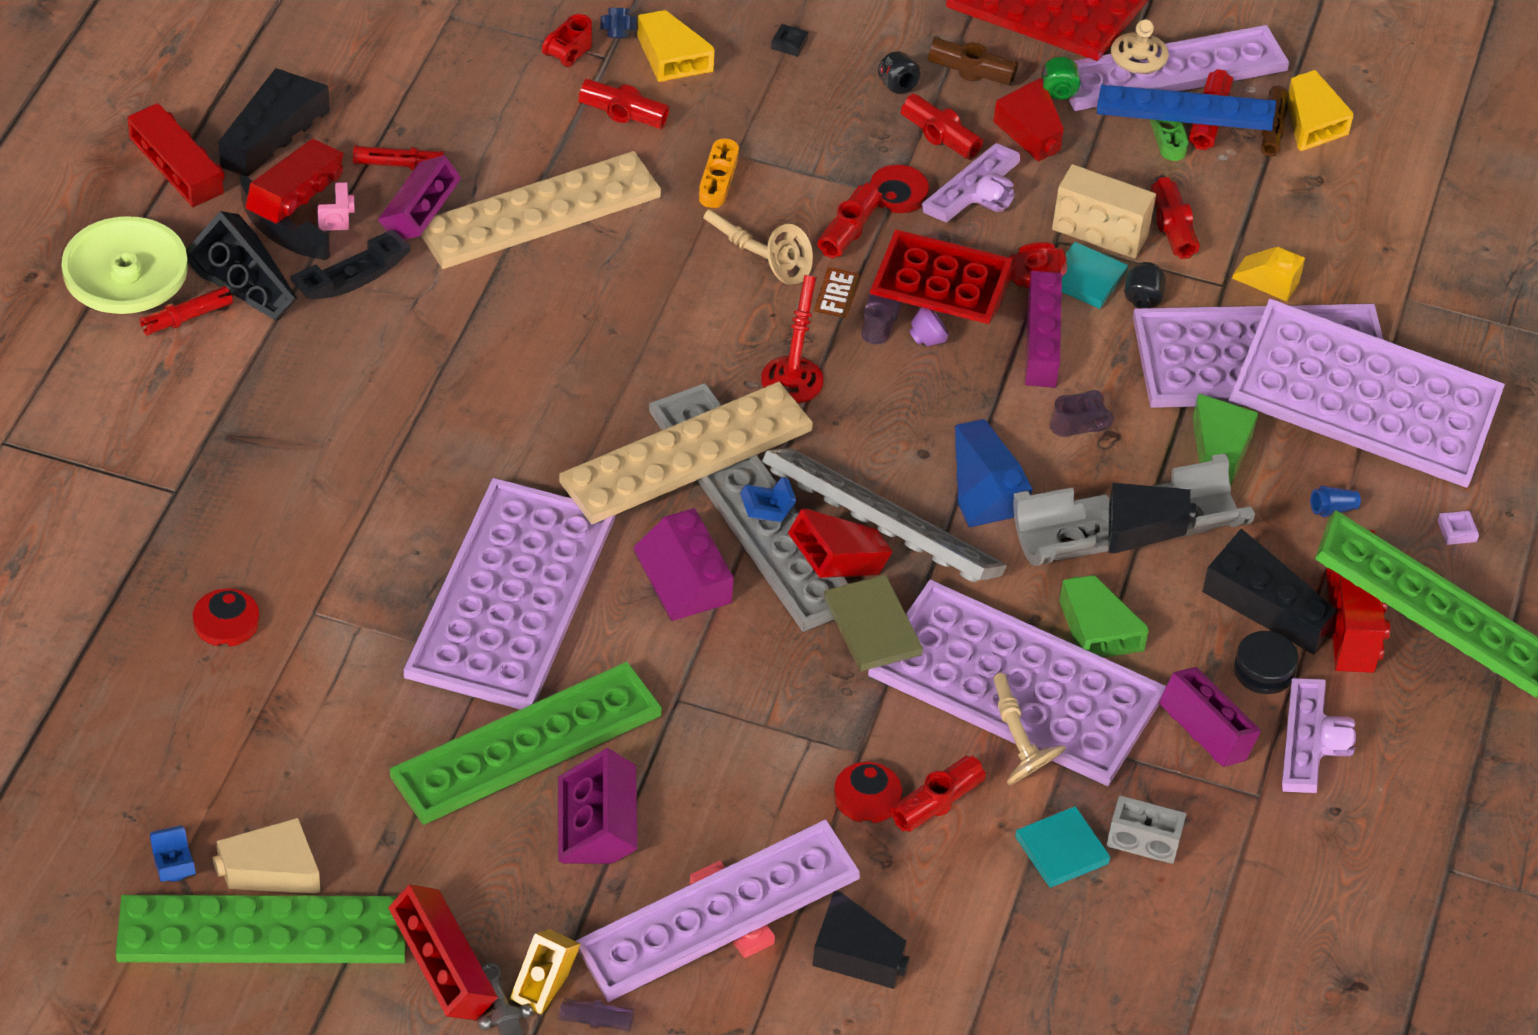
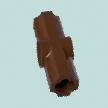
M935 37L928 54V61L959 70L960 76L967 81H978L985 78L1011 86L1018 69V62L989 54L984 45L976 42L967 43L962 46Z

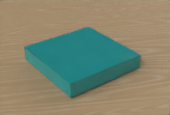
M1074 242L1066 253L1068 267L1066 274L1062 277V292L1100 309L1127 274L1129 265Z
M1076 806L1016 830L1015 838L1049 888L1108 865L1110 862V855Z

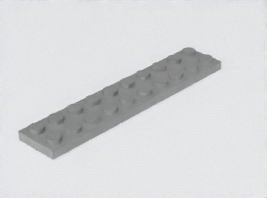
M706 383L650 403L649 412L661 430H664L717 408L721 404ZM754 455L698 479L697 481L801 631L804 632L834 620L824 599V591L847 585L848 582L844 577H818L788 534L789 529L798 516L796 509L793 507L782 522L748 517L740 495L744 486L752 485L773 489L777 484L758 456Z

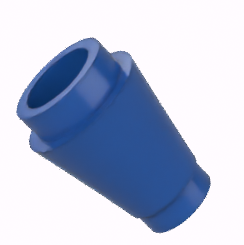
M1320 486L1319 489L1312 491L1310 504L1314 514L1328 517L1335 510L1343 513L1358 509L1361 504V498L1357 490L1352 491Z

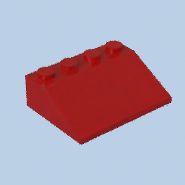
M895 229L870 289V294L990 324L1002 305L1008 289L1013 259Z

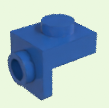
M783 477L780 478L773 489L745 485L740 492L748 517L782 522L796 502L789 479Z
M180 825L157 830L149 834L154 864L161 882H176L196 874L184 826Z

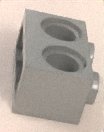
M1119 795L1111 822L1107 847L1174 864L1187 813Z

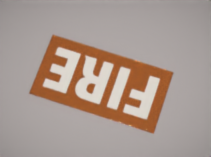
M828 267L814 312L847 318L860 273Z

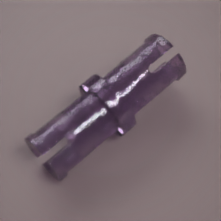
M563 997L562 1005H560L559 1020L589 1024L592 1029H598L601 1026L630 1032L634 1009L602 1004L603 1001L595 1000L592 1003Z

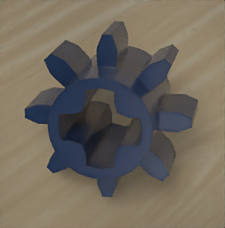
M608 8V15L601 16L600 30H606L608 38H629V31H636V17L629 15L630 9Z

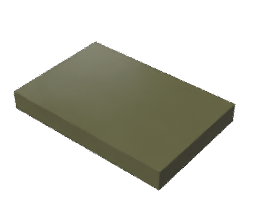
M886 575L824 591V599L860 672L922 655L923 647Z

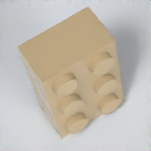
M1072 164L1058 188L1052 230L1136 259L1149 235L1156 193Z

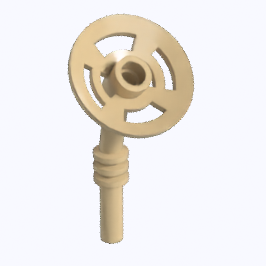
M1144 19L1139 21L1136 26V32L1123 34L1114 40L1111 47V56L1121 68L1133 73L1146 74L1160 70L1167 63L1168 49L1164 42L1151 35L1154 26L1150 20ZM1123 41L1124 52L1121 53L1119 50V45ZM1129 43L1132 44V48L1130 49L1128 48ZM1150 46L1153 47V51H1152V52L1149 50V47H1150ZM1158 46L1161 49V55L1159 58L1156 57L1158 52ZM1131 57L1138 60L1147 58L1148 63H1136L1130 61Z
M708 209L704 214L703 218L726 234L729 237L728 240L734 242V245L739 246L741 250L747 249L768 259L774 275L781 282L795 285L803 282L804 275H809L813 264L812 247L807 235L794 224L778 226L772 232L767 246L752 239L753 236L744 229L742 230L740 226L735 227L712 209ZM785 232L784 240L775 244L774 241L777 236ZM794 238H796L800 245L802 256H800V251L796 242L794 241ZM795 265L800 268L798 273L793 277H789L787 270L793 269Z
M998 673L994 676L993 680L999 697V712L1002 720L1008 724L1020 752L1018 756L1021 762L1007 780V784L1012 785L1056 758L1066 750V747L1064 745H1055L1038 750L1035 744H1030L1020 720L1021 711L1018 701L1012 696L1006 675Z

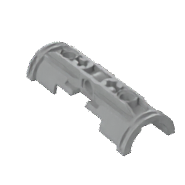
M1225 453L1212 456L1209 462L1172 468L1171 482L1153 485L1157 487L1190 489V503H1196L1195 521L1188 523L1187 533L1184 536L1204 533L1214 528L1228 525L1231 527L1249 525L1255 518V513L1251 506L1237 509L1230 495L1229 460ZM1073 487L1035 495H1029L1028 491L1014 493L1013 507L1018 538L1027 560L1033 566L1050 564L1053 560L1060 561L1108 551L1109 498L1107 494L1074 500ZM1063 538L1074 539V541L1064 543L1061 542Z

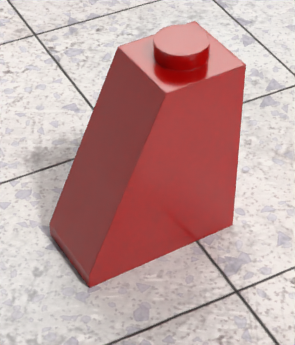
M1042 78L996 100L993 122L1038 162L1049 156H1054L1061 150L1064 128L1049 91L1043 88Z
M809 509L800 510L788 531L789 536L819 578L879 575L893 552L877 529Z

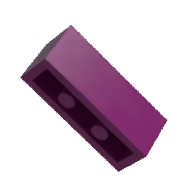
M444 155L418 163L378 218L386 231L393 229L403 240L421 236L461 180L460 175L447 157Z
M1197 667L1173 672L1159 704L1222 767L1246 761L1261 730Z

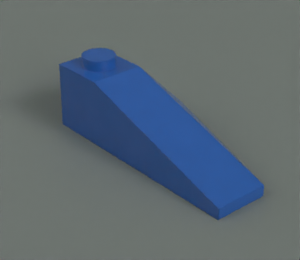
M985 419L955 425L957 501L968 527L1014 518V493L1028 491L1029 495H1032L1033 490L1022 466Z

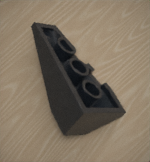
M220 211L186 249L187 261L200 277L213 282L219 287L226 286L230 291L229 294L244 300L246 304L274 320H279L298 299L257 234L239 214Z

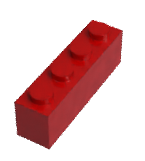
M156 103L127 116L130 140L192 208L224 194L223 180L225 175L223 169L218 163L214 164L208 157L206 150L192 140L187 129H182L177 124L171 112H166L159 103Z
M312 138L250 183L245 208L277 224L287 215H292L302 204H307L314 195L323 192L325 187L333 181L336 182L343 172V165L341 163L344 153Z
M409 884L388 909L446 1017L476 1021L498 996L440 890Z

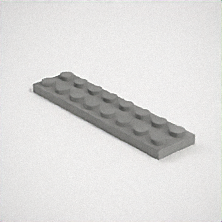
M793 448L767 450L762 462L771 466L770 471L775 475L783 478H788L789 476L798 481L797 486L807 492L814 493L817 491L825 496L823 500L828 504L839 508L841 506L851 510L850 515L860 521L868 522L870 520L879 525L877 529L881 533L890 537H895L896 535L906 540L905 545L910 549L918 552L924 550L932 554L934 562L945 567L954 566L961 570L959 574L969 581L977 582L978 580L1001 577L1007 567V564Z

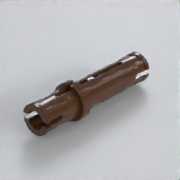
M1277 85L1269 90V100L1276 101L1273 130H1261L1263 136L1261 152L1269 157L1276 156L1277 152L1279 153L1280 139L1284 136L1285 132L1283 118L1288 91L1283 86Z

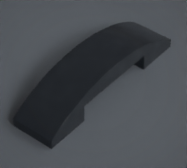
M245 175L240 177L241 200L245 212L264 235L278 245L300 255L326 260L330 257L329 235L308 220L297 226L285 217L276 224L246 209L252 180Z
M392 229L368 240L367 250L323 270L315 264L291 275L290 281L308 299H324L339 296L358 289L386 273L410 252V246Z

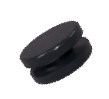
M1271 631L1251 633L1243 638L1238 646L1234 662L1235 675L1243 686L1253 692L1260 694L1282 692L1291 685L1292 678L1295 676L1298 665L1297 649L1289 639L1281 634Z

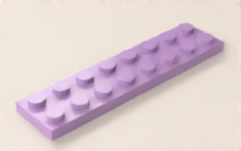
M1263 25L1167 43L1165 45L1169 52L1168 61L1163 68L1152 73L1140 74L1127 71L1115 63L1111 54L1103 55L1098 61L1090 58L1075 60L1074 62L1079 69L1081 83L1078 92L1071 98H1068L1073 110L1078 111L1097 107L1101 84L1184 91L1205 87L1209 73L1214 72L1216 69L1227 71L1233 77V81L1288 71L1289 61L1268 26ZM1152 46L1149 47V50L1151 52L1153 51ZM1159 46L1156 55L1157 58H1159L1161 55V49ZM1131 57L1130 61L1136 63H1148L1147 58L1138 60Z
M825 819L576 940V942L581 943L578 952L607 1002H610L860 879V873Z

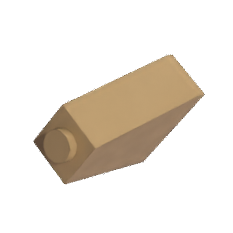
M298 818L217 841L218 855L213 857V863L217 876H224L229 889L299 894L321 893L319 870Z

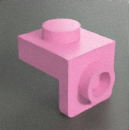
M347 182L335 183L336 204L318 205V227L320 230H349V213H355L354 195H348Z

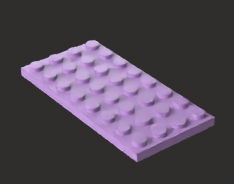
M1269 298L1229 401L1468 488L1505 384Z
M1375 304L1289 305L1384 340ZM1266 306L1134 309L1133 322L1150 408L1195 407L1198 394L1236 406H1242L1229 401Z
M492 478L405 665L404 678L520 710L536 703L614 523L615 515L591 525L572 498Z
M929 580L906 613L923 647L922 655L872 668L868 671V676L1015 743L1008 724L1001 718L998 708L999 697L993 680L996 674L1004 673L1007 677L1012 696L1018 701L1021 711L1020 720L1030 744H1035L1038 750L1055 745H1064L1066 750L1051 761L1105 786H1109L1159 706L1160 698L1166 688L1165 685L932 580Z

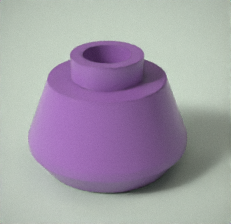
M921 307L911 321L913 328L909 330L910 334L918 345L924 343L929 347L945 343L949 332L943 321L934 310Z

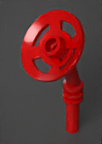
M804 275L798 309L794 310L796 317L792 318L795 324H791L793 335L789 355L771 360L766 364L761 374L763 388L777 382L787 387H797L799 392H788L797 404L815 398L823 387V374L820 368L811 360L801 357L805 333L810 329L807 325L811 324L808 318L812 317L810 308L817 278L809 275ZM774 366H777L774 370V378L770 379L769 374L771 369ZM783 368L784 372L779 376V371ZM802 373L807 375L804 380H802ZM811 373H814L816 380L811 387H809L808 384L811 381Z

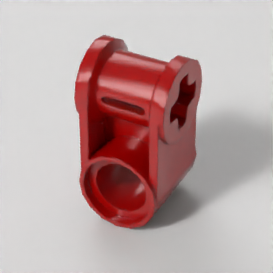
M584 14L570 16L561 26L549 33L542 45V53L559 59L565 67L572 66L580 56L592 47L591 18Z

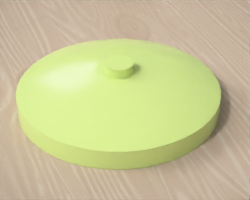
M114 217L93 223L82 229L69 241L62 256L63 279L69 292L84 305L107 313H136L161 305L173 297L182 287L188 271L186 248L180 237L167 226L141 217Z

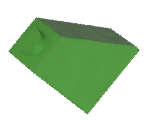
M1198 394L1192 419L1199 463L1209 462L1212 456L1225 453L1229 460V483L1232 485L1253 437L1258 413Z
M1096 576L1073 577L1063 580L1059 602L1076 646L1103 658L1143 652L1145 650L1149 631L1147 625Z

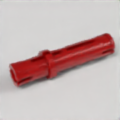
M354 145L353 164L409 167L410 170H414L419 162L444 156L445 152L418 150V147L394 149Z
M223 286L220 289L177 305L172 303L165 305L161 311L140 317L141 327L146 326V329H143L146 336L168 327L174 329L180 327L181 322L224 306L232 305V295L226 296V293L230 291L226 286Z

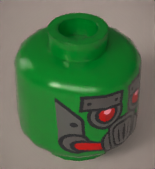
M1055 57L1047 61L1042 67V85L1045 90L1049 91L1051 98L1064 100L1071 98L1078 92L1081 83L1079 69L1072 59L1068 57Z

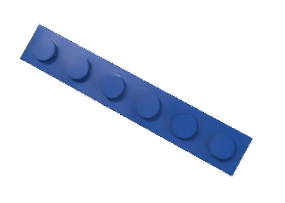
M1103 84L1100 87L1097 103V114L1268 131L1273 130L1276 111L1275 100Z

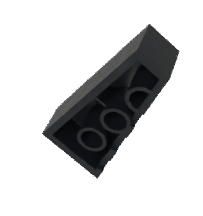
M275 68L218 141L221 168L240 175L249 176L272 158L273 152L277 148L286 147L292 142V137L300 130L305 132L313 125L314 119L318 116L323 118L330 112L329 87Z
M1242 528L1207 568L1203 593L1272 632L1285 636L1292 643L1314 655L1331 635L1337 610Z

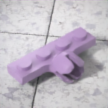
M998 143L994 144L922 203L923 213L947 223L971 203H978L980 206L994 212L1005 211V208L1011 205L1015 194L1012 189L1014 183L1003 176L1020 163V153Z
M1292 678L1282 780L1283 792L1317 793L1321 758L1326 755L1349 757L1354 754L1355 747L1351 746L1356 743V731L1353 728L1356 725L1355 720L1345 716L1324 715L1325 679Z

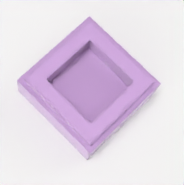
M1470 511L1439 514L1437 521L1446 545L1477 542L1479 533Z

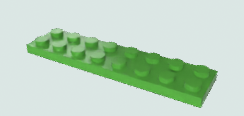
M1337 510L1333 512L1328 519L1315 557L1317 561L1375 596L1381 602L1399 611L1408 619L1434 633L1437 637L1461 650L1464 654L1477 660L1494 673L1512 682L1521 690L1526 691L1535 698L1538 697L1537 636Z
M625 662L390 768V778L422 825H425L661 716L662 707L629 663Z
M121 895L116 960L117 962L405 963L406 940L388 909L398 896Z

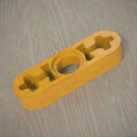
M719 139L713 143L699 186V202L705 207L717 208L725 203L739 155V146L731 139ZM724 152H727L726 160L721 159V155ZM715 170L724 171L726 174L723 176L713 175L711 172ZM712 187L717 188L714 194H711Z

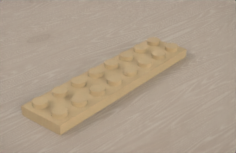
M635 151L435 215L421 234V237L441 268L445 269L660 198L661 188Z
M777 382L560 473L559 482L592 525L811 432L813 422L783 385Z

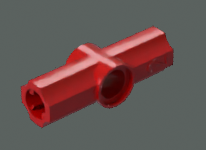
M1216 69L1214 72H1210L1202 94L1229 96L1233 85V77L1225 70ZM1193 123L1189 142L1196 149L1207 150V148L1214 147L1220 126Z
M587 78L582 84L578 101L606 111L608 116L617 123H627L632 119L659 129H663L670 108L669 105L642 97L639 90L631 85L624 84L617 89Z
M914 93L908 96L905 103L901 106L900 114L922 128L925 138L931 144L939 145L944 143L968 160L975 158L983 147V139L961 125L959 116L953 110L945 108L941 111Z
M1169 177L1159 178L1158 181L1151 184L1150 192L1156 193L1154 204L1157 209L1156 220L1158 229L1161 233H1166L1174 255H1177L1180 259L1191 258L1193 254L1199 252L1200 247L1193 228L1191 206L1189 203L1183 202L1175 181L1170 180Z
M867 182L864 185H859L847 201L839 204L836 217L818 240V248L821 249L824 256L832 259L837 256L841 257L849 244L862 235L863 225L882 200V194L875 185Z
M966 755L944 771L929 773L921 787L890 808V815L893 817L895 825L902 832H911L931 817L947 814L951 810L954 801L985 781L986 772L983 770L981 762L974 756L969 757Z

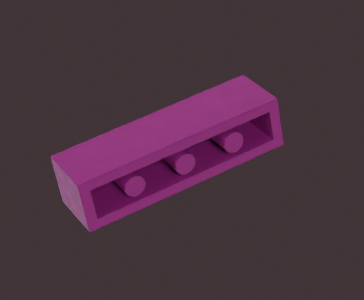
M1031 271L1027 300L1025 385L1056 388L1060 366L1062 273Z

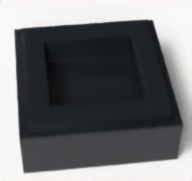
M781 24L771 41V49L798 57L808 40V31Z

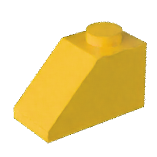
M1278 246L1245 256L1234 272L1232 279L1288 301L1300 283L1305 257Z
M551 929L535 933L509 999L520 1005L530 1004L535 1012L542 1014L567 979L581 943Z

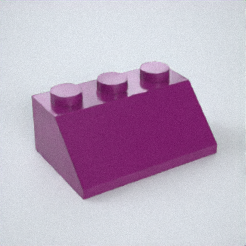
M695 508L665 516L634 546L633 551L671 621L732 603L734 578Z
M607 747L558 776L559 862L563 864H612L638 849L636 765Z

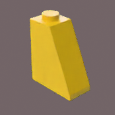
M666 10L638 15L637 37L658 82L713 72L715 51L713 46Z
M1316 70L1291 78L1287 103L1297 148L1300 151L1349 135L1354 113Z

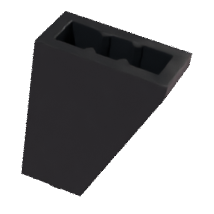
M1112 483L1109 499L1108 553L1115 554L1186 535L1188 523L1194 522L1196 515V503H1190V489Z
M834 891L814 946L812 966L894 989L898 976L905 977L910 957L904 955L906 948L905 939L842 892Z

